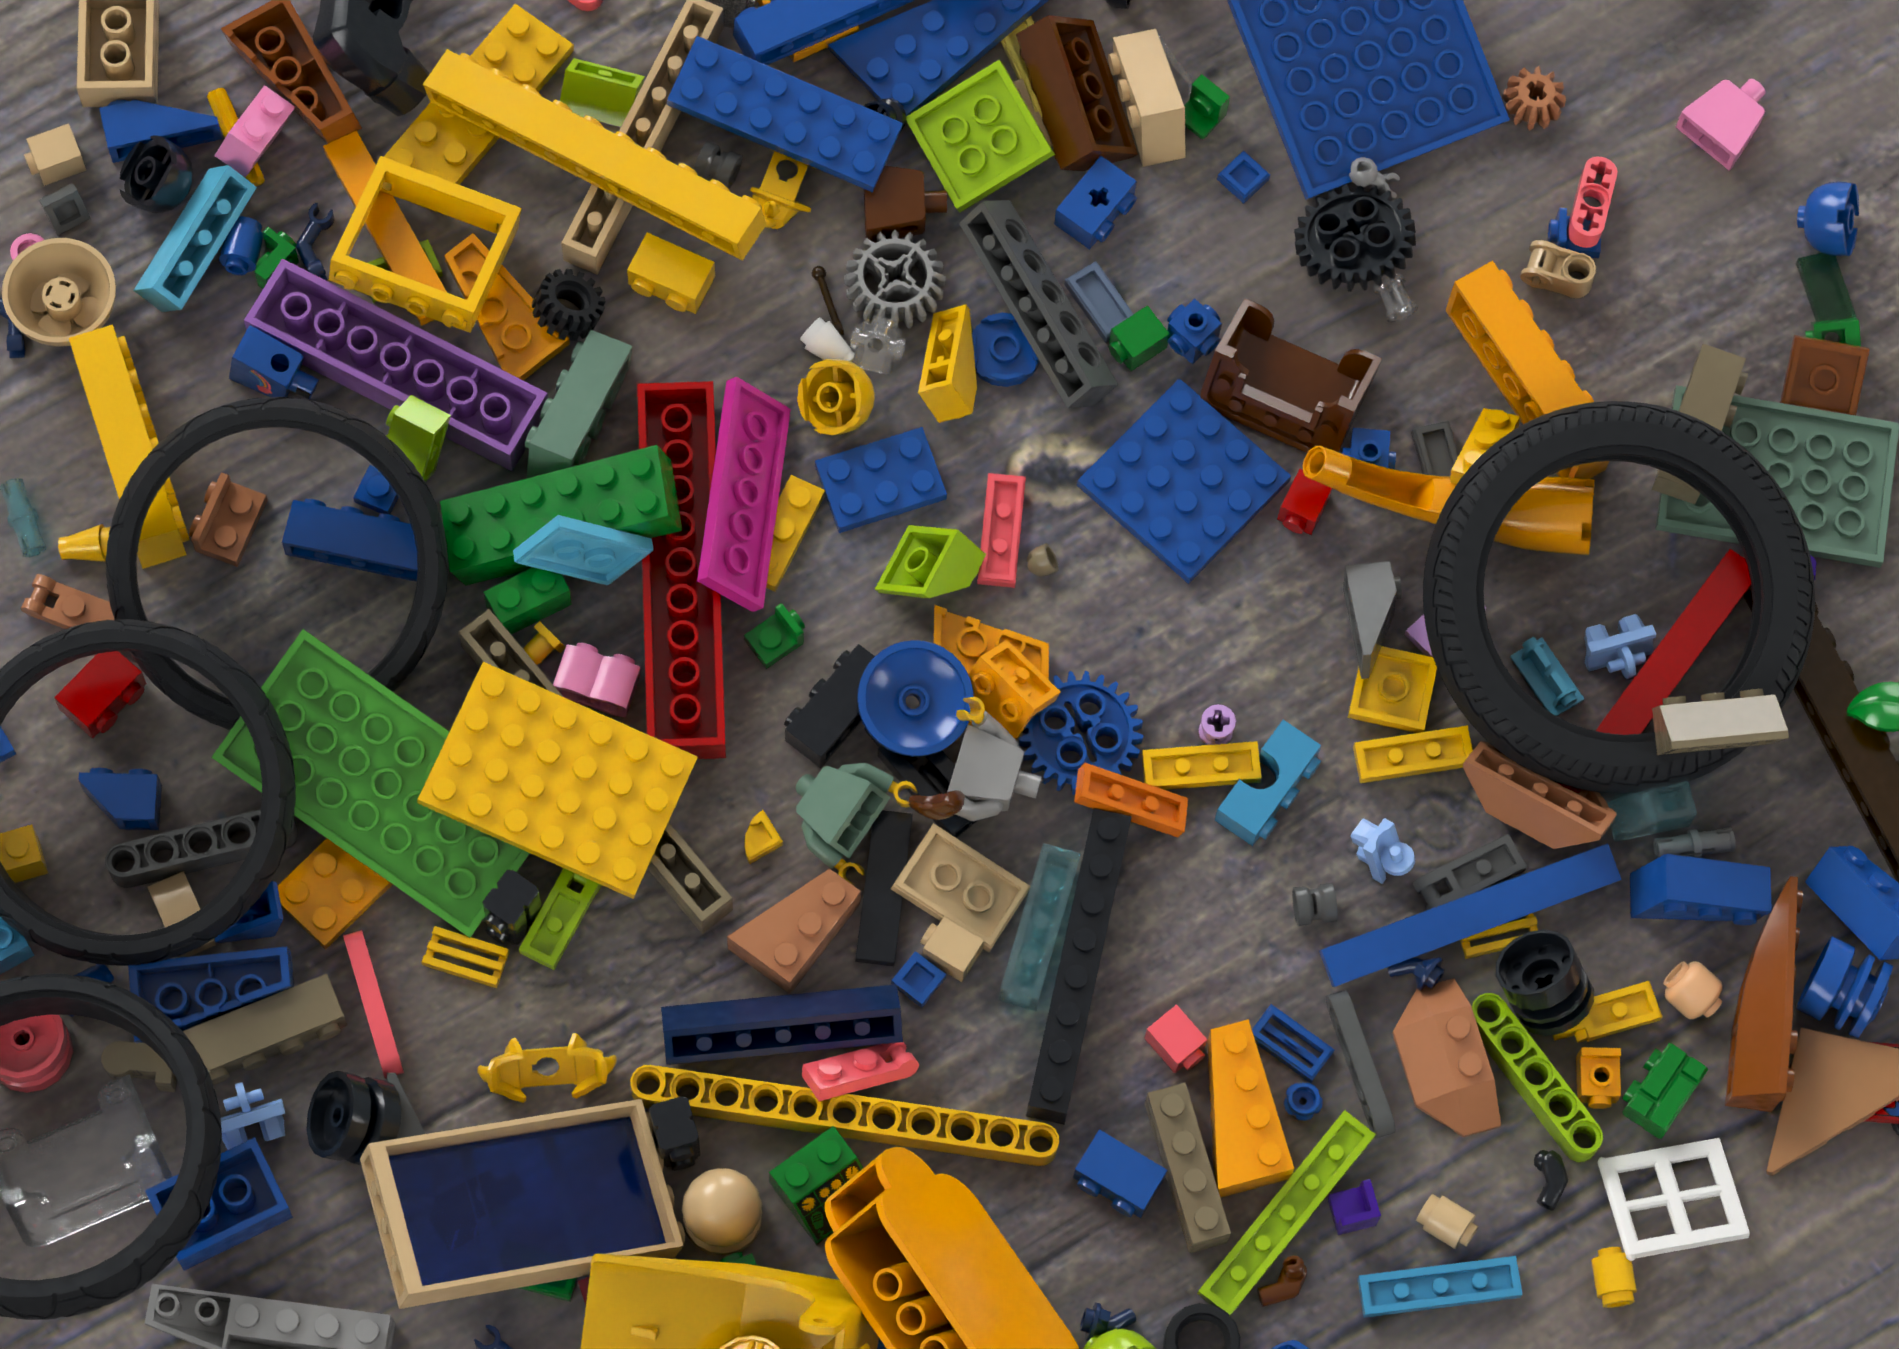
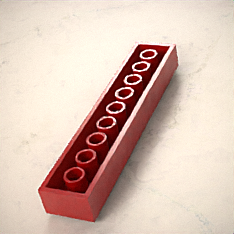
M713 381L637 384L639 449L658 445L671 459L682 531L651 538L653 551L642 559L647 734L698 757L697 759L726 758L721 594L697 581L716 455Z

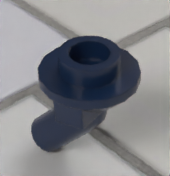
M1440 957L1426 960L1411 958L1388 967L1390 977L1415 974L1417 989L1420 991L1425 986L1433 989L1442 978L1445 970L1440 967L1443 959Z
M1095 1302L1092 1309L1085 1308L1080 1323V1331L1086 1332L1085 1340L1089 1341L1092 1337L1107 1331L1124 1329L1136 1322L1134 1311L1128 1308L1110 1317L1111 1312L1104 1310L1100 1303Z

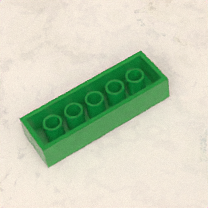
M658 445L440 501L449 569L465 586L532 568L514 562L513 550L557 515L647 538H655L682 531L671 459Z

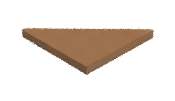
M1801 1028L1791 1067L1794 1069V1084L1792 1091L1786 1092L1785 1100L1782 1104L1766 1170L1767 1174L1772 1176L1777 1174L1782 1168L1827 1144V1141L1847 1129L1850 1130L1875 1115V1112L1894 1101H1898L1899 1049Z

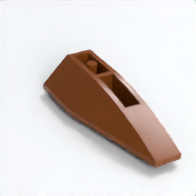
M1790 876L1772 906L1771 913L1768 914L1747 964L1738 994L1731 1031L1725 1106L1772 1112L1780 1101L1785 1100L1786 1092H1791L1793 1088L1794 1069L1788 1067L1789 1055L1795 1053L1798 1032L1792 1030L1793 996L1797 972L1795 951L1798 948L1800 929L1796 927L1797 913L1799 914L1803 901V891L1798 890V877Z

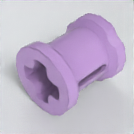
M1219 704L1207 708L1202 714L1199 726L1200 740L1206 745L1227 744L1231 741L1236 724L1235 715L1232 710ZM1212 722H1219L1220 728H1222V731H1215L1214 725H1212Z

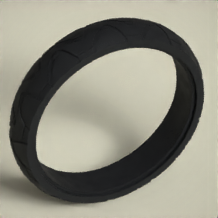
M289 397L252 398L222 405L194 417L159 442L131 476L112 518L107 541L106 579L110 607L114 619L148 621L140 599L137 582L136 562L138 543L144 520L155 496L166 480L183 462L207 445L226 436L246 430L285 427L319 433L352 448L381 472L401 500L414 533L418 572L412 608L406 624L394 645L385 657L367 673L394 692L414 670L435 634L444 607L449 572L445 531L436 502L423 477L405 453L378 429L357 416L349 414L347 411L321 402ZM129 651L150 681L186 711L207 720L209 723L229 730L233 728L240 718L239 712L225 695L198 682L176 664L172 658L148 652Z
M116 619L89 622L61 630L32 644L7 662L0 669V726L11 708L31 686L65 664L83 657L112 651L154 653L177 660L196 670L226 695L239 712L250 732L260 762L262 777L260 820L249 853L239 871L229 884L206 906L186 919L162 929L134 935H114L82 929L64 922L46 912L22 892L0 862V917L9 926L39 946L67 958L93 964L128 966L155 963L197 949L234 925L256 903L272 880L287 848L294 819L296 785L293 757L279 716L265 692L241 665L217 646L179 628L151 621Z
M37 974L0 981V1026L34 1016L50 1014L76 1015L105 1021L138 1037L165 1061L176 1076L182 1092L187 1126L183 1162L176 1184L157 1217L141 1235L113 1257L81 1272L59 1278L16 1280L0 1277L1 1317L23 1320H48L71 1317L97 1310L135 1292L169 1265L178 1255V1252L188 1243L203 1218L217 1181L222 1143L221 1115L215 1089H213V1082L200 1054L185 1033L170 1018L148 1001L109 982L85 976Z

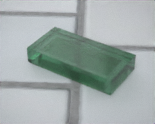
M1818 253L1798 258L1796 266L1815 321L1857 317L1836 256Z

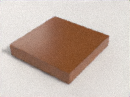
M1794 335L1780 403L1856 416L1870 349Z

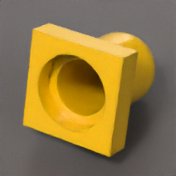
M539 621L534 626L538 633L523 649L534 663L538 665L554 649L561 653L566 647Z

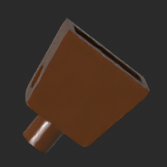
M885 166L874 191L870 192L864 189L865 240L868 238L877 243V234L879 232L886 239H891V234L894 230L898 232L899 238H905L909 232L913 236L923 234L925 232L926 213H947V191H925L924 172L921 170Z

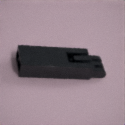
M864 727L866 733L879 747L878 757L900 782L908 781L914 784L918 794L907 789L911 795L933 796L947 793L955 765L943 751L925 756L930 762L925 766L922 765L917 771L912 763L918 757L904 756L886 749ZM958 815L942 820L933 819L940 828L956 838L977 822L969 821Z

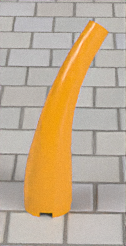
M1323 446L1311 448L1303 461V473L1311 480L1371 505L1436 524L1447 499L1457 485L1450 482V476H1433L1394 470L1358 460ZM1550 476L1544 478L1526 491L1514 504L1503 520L1493 541L1527 550L1589 555L1595 479Z

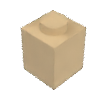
M69 123L26 139L31 151L24 154L32 175L39 173L44 186L86 171Z
M944 916L938 926L933 923L929 926L920 943L924 945L923 957L955 979L963 982L983 951L984 940Z

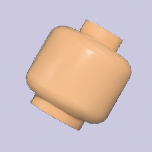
M1683 961L1671 970L1663 982L1666 986L1665 999L1688 1019H1696L1702 1015L1708 1018L1722 1004V1000L1719 998L1722 991V982L1700 962L1693 961L1687 964Z

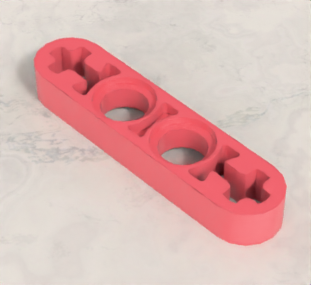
M360 930L343 935L384 1077L387 1079V1073L403 1074L404 1071L363 931Z

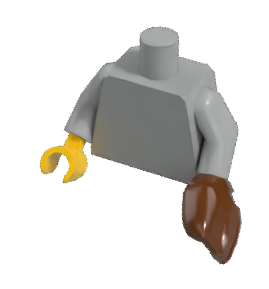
M977 697L963 698V701L970 706V713L966 710H957L956 717L959 720L972 721L973 726L967 725L947 793L933 796L912 795L909 797L910 807L927 818L942 820L958 815L974 822L996 816L1001 811H1008L1013 793L1036 799L1042 776L1020 770L1024 751L1019 748V743L1002 724L985 711L983 702Z

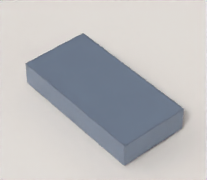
M1097 261L1065 279L1064 285L1105 343L1110 339L1111 329L1133 315V312Z

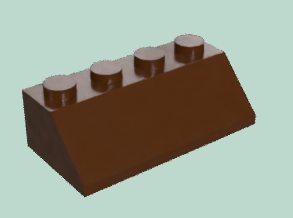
M1047 15L1017 33L1016 37L1020 46V55L1026 64L1031 79V88L1037 97L1042 112V121L1048 130L1054 148V157L1059 163L1060 169L1086 171L1093 166L1100 156H1103L1111 163H1115L1138 155L1094 20Z

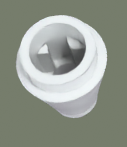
M821 317L815 320L800 338L806 345L804 349L822 360L838 359L852 362L857 356L830 321L825 322Z

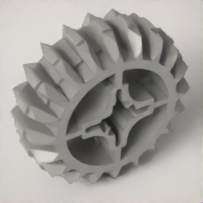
M896 230L892 232L891 239H886L879 232L877 234V243L866 238L863 242L864 250L855 248L853 251L854 260H849L846 264V270L849 273L844 276V284L849 287L846 289V297L848 300H854V311L864 310L863 319L865 322L876 317V325L879 329L884 325L885 321L891 322V328L895 331L898 329V323L904 321L905 326L910 329L913 326V317L923 323L926 320V311L932 313L936 311V301L943 298L944 291L941 287L945 286L946 277L940 274L943 272L944 267L942 261H935L937 258L935 248L925 251L926 241L924 238L914 244L911 232L905 236V239H899V234ZM889 258H899L898 260H895V261L885 260V259H889ZM914 265L922 272L925 278L923 289L918 287L916 280L911 277ZM867 272L874 275V280L879 284L876 295H873L865 284L864 278ZM898 299L904 302L892 303L891 301Z

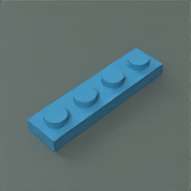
M1516 1256L1359 1275L1357 1278L1363 1318L1521 1298L1523 1295Z

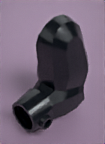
M321 0L313 42L325 63L342 78L363 90L365 95L370 97L372 101L380 104L393 114L401 116L414 109L427 95L423 83L430 73L408 48L403 47L399 36V30L407 19L410 4L413 0Z

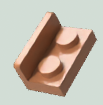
M221 472L217 482L212 481L208 486L204 502L207 503L201 516H195L189 530V536L192 537L191 540L195 551L238 567L268 501L267 495L233 483L228 474Z

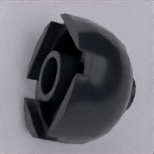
M153 135L150 136L153 140L146 144L142 142L137 143L127 155L119 178L125 181V192L120 190V194L126 203L138 209L152 213H163L173 210L189 194L192 186L193 168L190 159L178 145L164 137Z

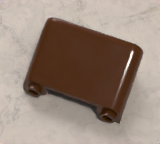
M1244 298L1214 352L1201 389V399L1209 403L1222 416L1306 453L1315 446H1323L1339 452L1378 371L1382 358L1364 350L1351 349L1343 355L1339 364L1271 335L1275 322L1271 312L1262 305Z

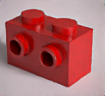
M119 651L98 653L54 699L59 710L93 739L99 732L105 733L114 725L118 718L117 714L126 704L132 705L142 696L145 690L144 686L147 683L142 671Z

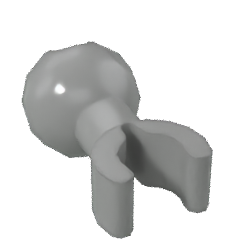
M1360 157L1351 163L1349 178L1357 186L1364 187L1376 185L1379 196L1388 190L1391 191L1387 183L1400 180L1396 173H1379L1376 164L1370 158ZM1391 191L1392 199L1396 198V193Z

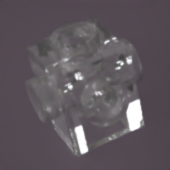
M877 315L873 316L872 321H863L861 327L855 326L850 342V348L856 349L853 363L862 369L885 375L891 374L895 360L901 361L904 355L907 339L901 338L903 329L894 327L895 320ZM874 338L882 341V350L874 346Z

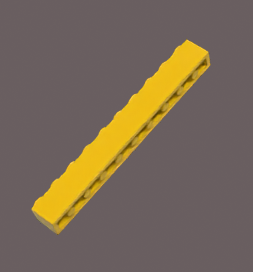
M447 49L423 83L430 102L742 261L766 226L762 207L755 199L747 195L739 197L731 193L720 181L715 179L708 181L698 176L697 172L690 166L683 163L676 165L666 160V157L652 147L644 149L636 145L625 133L620 131L613 133L605 129L595 118L585 115L583 118L573 113L565 103L559 100L551 102L541 97V94L530 85L523 84L520 86L510 81L509 77L500 70L492 68L490 71L480 66L473 57L466 53L458 55Z

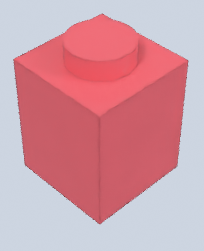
M1177 1004L1146 1030L1144 1039L1174 1073L1178 1072L1182 1067H1185L1187 1070L1192 1069L1205 1057L1202 1051L1205 1049L1207 1038Z

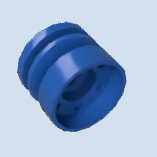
M1831 936L1806 982L1796 1009L1820 1021L1830 1007L1837 1009L1834 1028L1838 1030L1842 1028L1848 1016L1854 1017L1848 1035L1858 1039L1863 1030L1873 1022L1889 990V977L1893 965L1883 961L1875 975H1872L1870 971L1875 956L1868 954L1860 966L1855 967L1851 965L1855 955V947Z

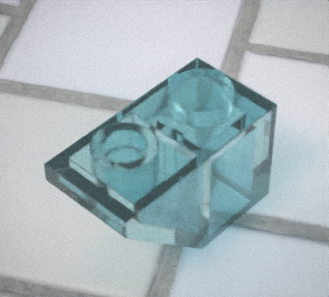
M1688 779L1672 784L1650 787L1636 793H1629L1607 803L1608 807L1617 813L1615 820L1610 825L1615 842L1689 827L1697 814Z

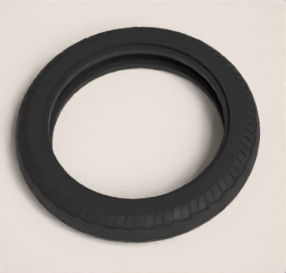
M1604 401L1570 406L1533 419L1501 438L1474 462L1447 499L1436 522L1424 568L1423 610L1429 645L1439 674L1463 715L1490 744L1520 766L1554 782L1593 792L1625 794L1670 788L1714 771L1739 755L1747 747L1657 755L1655 732L1621 735L1585 729L1553 715L1525 693L1512 678L1499 657L1488 629L1484 607V578L1488 555L1503 520L1514 504L1533 485L1561 470L1580 464L1600 461L1633 462L1665 471L1685 481L1705 496L1723 515L1732 528L1743 550L1752 584V620L1748 640L1735 671L1720 692L1725 693V699L1740 698L1739 691L1763 689L1764 696L1776 695L1780 709L1783 708L1797 683L1812 637L1815 615V584L1808 545L1799 520L1775 479L1750 452L1719 429L1677 410L1647 403Z

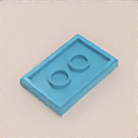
M557 515L515 548L513 554L514 562L609 585L653 551V543L651 538Z

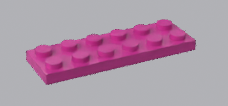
M734 377L726 381L697 581L751 612H755L764 607L791 409L739 377Z

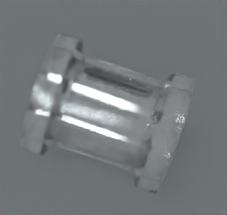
M1401 273L1395 274L1394 279L1389 277L1383 278L1382 286L1377 284L1373 286L1375 294L1380 295L1387 310L1385 316L1390 323L1406 319L1418 310L1416 302L1410 300L1404 286L1406 280Z

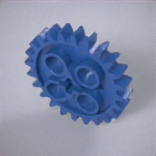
M1069 671L1068 679L1065 683L1057 675L1053 676V685L1061 693L1055 702L1032 716L1022 731L1025 735L1019 737V746L1030 747L1024 751L1023 760L1035 759L1031 767V773L1034 774L1043 770L1045 772L1043 784H1047L1053 778L1058 780L1057 791L1059 792L1067 783L1071 784L1072 795H1075L1078 769L1084 763L1122 775L1119 768L1128 772L1132 770L1133 764L1128 758L1138 759L1140 750L1133 745L1142 744L1143 735L1134 731L1142 728L1143 721L1142 719L1132 718L1137 714L1138 706H1126L1130 693L1125 692L1118 696L1116 694L1118 682L1115 681L1108 688L1103 686L1104 675L1102 674L1095 682L1090 681L1088 671L1084 672L1082 680L1077 681L1073 672ZM1090 702L1096 704L1100 711L1096 714L1088 715L1082 712L1080 706ZM1069 703L1071 705L1079 730L1081 732L1087 731L1086 744L1092 755L1097 759L1096 762L1090 761L1082 736L1079 733L1073 735L1075 722L1069 711L1064 707V704ZM1057 717L1065 723V726L1054 730L1045 724V720ZM1101 736H1109L1116 742V745L1109 749L1102 748L1097 744L1096 739ZM1065 751H1075L1079 754L1081 760L1073 764L1067 763L1061 758V754Z

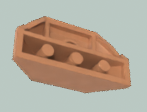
M1480 741L1464 761L1463 769L1486 813L1553 849L1599 841L1616 818L1617 813L1608 807L1605 799L1599 792L1581 789L1577 793L1557 784V782L1520 766L1488 742Z
M1454 978L1438 982L1433 989L1427 986L1422 991L1416 989L1392 1032L1415 1107L1451 1128L1461 1137L1500 1128L1501 1120L1495 1079L1471 1004Z

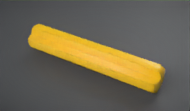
M217 88L207 94V98L215 117L218 118L219 126L225 138L237 122L238 117L224 88ZM258 162L246 176V179L256 187L265 182Z

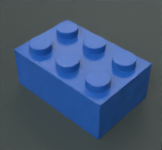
M255 1137L221 1153L217 1181L210 1203L199 1226L188 1243L176 1256L184 1271L293 1218ZM178 1175L145 1190L156 1215L159 1214L176 1184Z

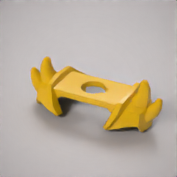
M776 151L773 153L760 188L752 186L750 189L753 193L752 198L762 207L766 222L765 228L772 229L784 227L799 211L811 212L812 209L795 201L809 165ZM784 160L792 161L798 169L797 174L793 178L787 179V182L779 179L780 176L776 170L778 163Z
M577 1033L572 1034L568 1046L522 1050L517 1039L512 1038L506 1046L504 1054L491 1059L489 1066L479 1065L477 1071L481 1079L488 1084L490 1092L521 1103L526 1102L527 1098L520 1090L522 1088L562 1084L577 1085L571 1094L573 1098L578 1099L595 1088L606 1084L607 1075L613 1071L617 1057L615 1055L604 1057L601 1050L587 1047L586 1041ZM550 1057L558 1062L559 1068L553 1075L546 1076L540 1074L537 1070H533L532 1065H536L542 1058Z

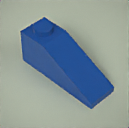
M116 100L109 103L108 106L99 108L108 150L113 163L125 161L127 155L137 143L142 142L146 144L153 140L150 138L153 135L164 137L180 148L223 139L218 118L215 116L140 100Z

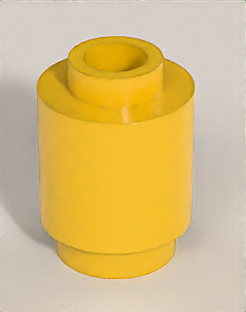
M1608 1247L1598 1250V1257L1591 1259L1597 1298L1602 1299L1603 1307H1621L1634 1303L1633 1294L1637 1292L1632 1261L1626 1259V1255L1622 1252L1621 1247Z

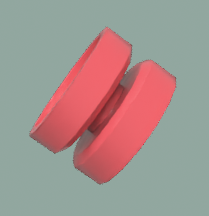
M60 1015L34 1016L0 1026L1 1084L10 1090L29 1093L44 1090L59 1081L69 1068L73 1054L71 1034Z

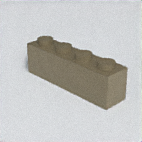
M1702 344L1678 411L1702 420L1722 431L1723 426L1730 428L1737 410V406L1731 405L1734 393L1741 395L1748 377V373L1742 372L1746 358ZM1658 469L1652 490L1692 504L1696 503L1700 495L1698 490L1685 481Z
M324 974L183 1032L200 1054L204 1065L208 1069L213 1085L227 1080L231 1072L241 1068L249 1071L261 1067L267 1062L266 1058L278 1053H281L283 1056L296 1053L304 1048L303 1043L316 1038L320 1041L333 1038L341 1033L340 1028L347 1026L329 977L327 974Z
M1186 1082L1148 1092L1144 1104L1163 1167L1168 1170L1166 1178L1189 1253L1226 1244L1231 1231Z

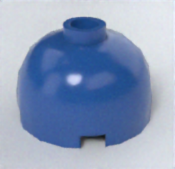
M1842 181L1828 182L1811 192L1806 206H1799L1797 214L1798 228H1804L1805 238L1815 250L1832 256H1850L1852 254L1858 228H1853L1854 215L1859 216L1857 185Z

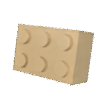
M79 0L77 91L82 107H105L116 100H140L157 104L159 1Z

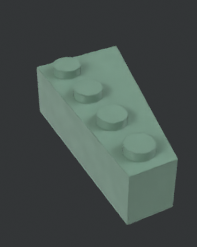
M590 330L584 343L581 341L577 342L571 356L572 365L569 371L563 369L557 380L555 388L557 393L554 399L547 398L541 411L540 419L542 421L538 427L532 426L525 441V447L529 448L527 478L586 463L591 438L597 440L605 420L606 410L603 407L611 410L630 369L631 345Z

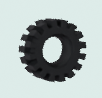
M561 269L555 270L553 275L548 273L532 302L534 318L540 317L538 325L541 328L547 325L549 327L547 333L553 335L554 331L559 333L558 338L565 340L567 335L570 336L571 341H577L579 335L582 339L586 338L590 330L594 331L605 309V297H600L603 292L601 287L593 288L596 281L592 278L585 281L583 279L585 274L580 271L577 276H574L573 269H566L564 274ZM558 299L570 301L571 303L576 305L579 310H572L565 307L559 302Z

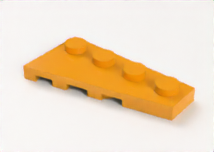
M474 233L444 255L445 262L466 300L489 253L487 247ZM501 265L476 322L500 368L524 381L569 346L570 340L567 336L565 340L559 339V333L554 331L553 335L547 333L549 328L547 325L542 328L538 325L540 317L534 318L532 313L534 310L532 308L534 299L507 269Z

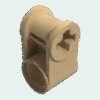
M1532 241L1529 247L1531 256L1527 268H1524L1520 274V278L1524 283L1534 288L1557 292L1570 298H1581L1589 293L1596 272L1595 262L1590 256L1559 247L1549 241ZM1574 271L1581 272L1586 278L1581 280L1574 279L1569 273Z

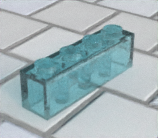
M1043 843L1001 985L999 1001L1037 1011L1079 867L1080 853Z

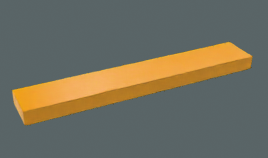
M357 130L323 146L328 160L355 208L376 166ZM380 191L364 224L389 270L447 292L394 196ZM416 316L421 326L434 320L426 316Z

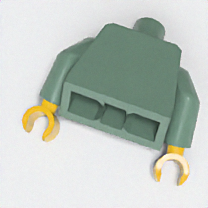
M868 763L842 765L839 769L826 766L822 768L816 778L810 774H805L796 784V792L802 796V799L796 806V812L804 819L801 828L807 848L830 869L835 867L839 871L838 875L853 886L855 885L846 878V871L850 867H854L861 875H865L864 869L857 863H847L842 857L843 855L847 858L851 857L891 798L886 792L894 794L896 802L905 808L910 807L909 802L899 798V793L903 789H910L918 794L916 787L911 782L902 781L896 783L893 781V776Z

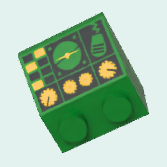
M832 1126L769 1172V1183L817 1245L834 1233L825 1213L826 1199L861 1171L863 1166L836 1128Z

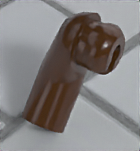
M1299 1256L1287 1257L1283 1261V1268L1277 1282L1257 1288L1262 1307L1290 1300L1299 1295L1307 1277V1267L1304 1265L1302 1258Z

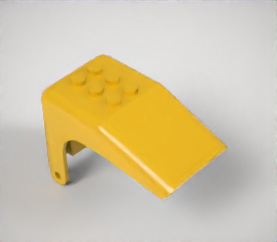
M597 1253L591 1259L580 1349H719L722 1345L738 1337L752 1335L769 1339L780 1349H877L878 1335L838 1279L743 1263Z

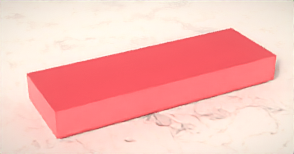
M988 473L981 550L986 556L979 568L977 584L1015 588L1026 481L1024 476Z

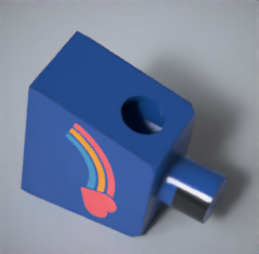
M249 325L232 356L229 379L269 397H287L291 390L310 399L319 382V379L301 371L304 357L301 353Z

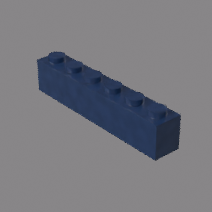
M897 984L661 1007L666 1065L903 1042L901 1007Z

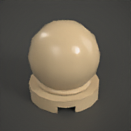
M717 1168L709 1170L694 1179L684 1194L682 1213L686 1234L696 1248L709 1255L716 1256V1254L728 1255L742 1252L750 1246L761 1229L762 1202L758 1189L747 1176L733 1169Z

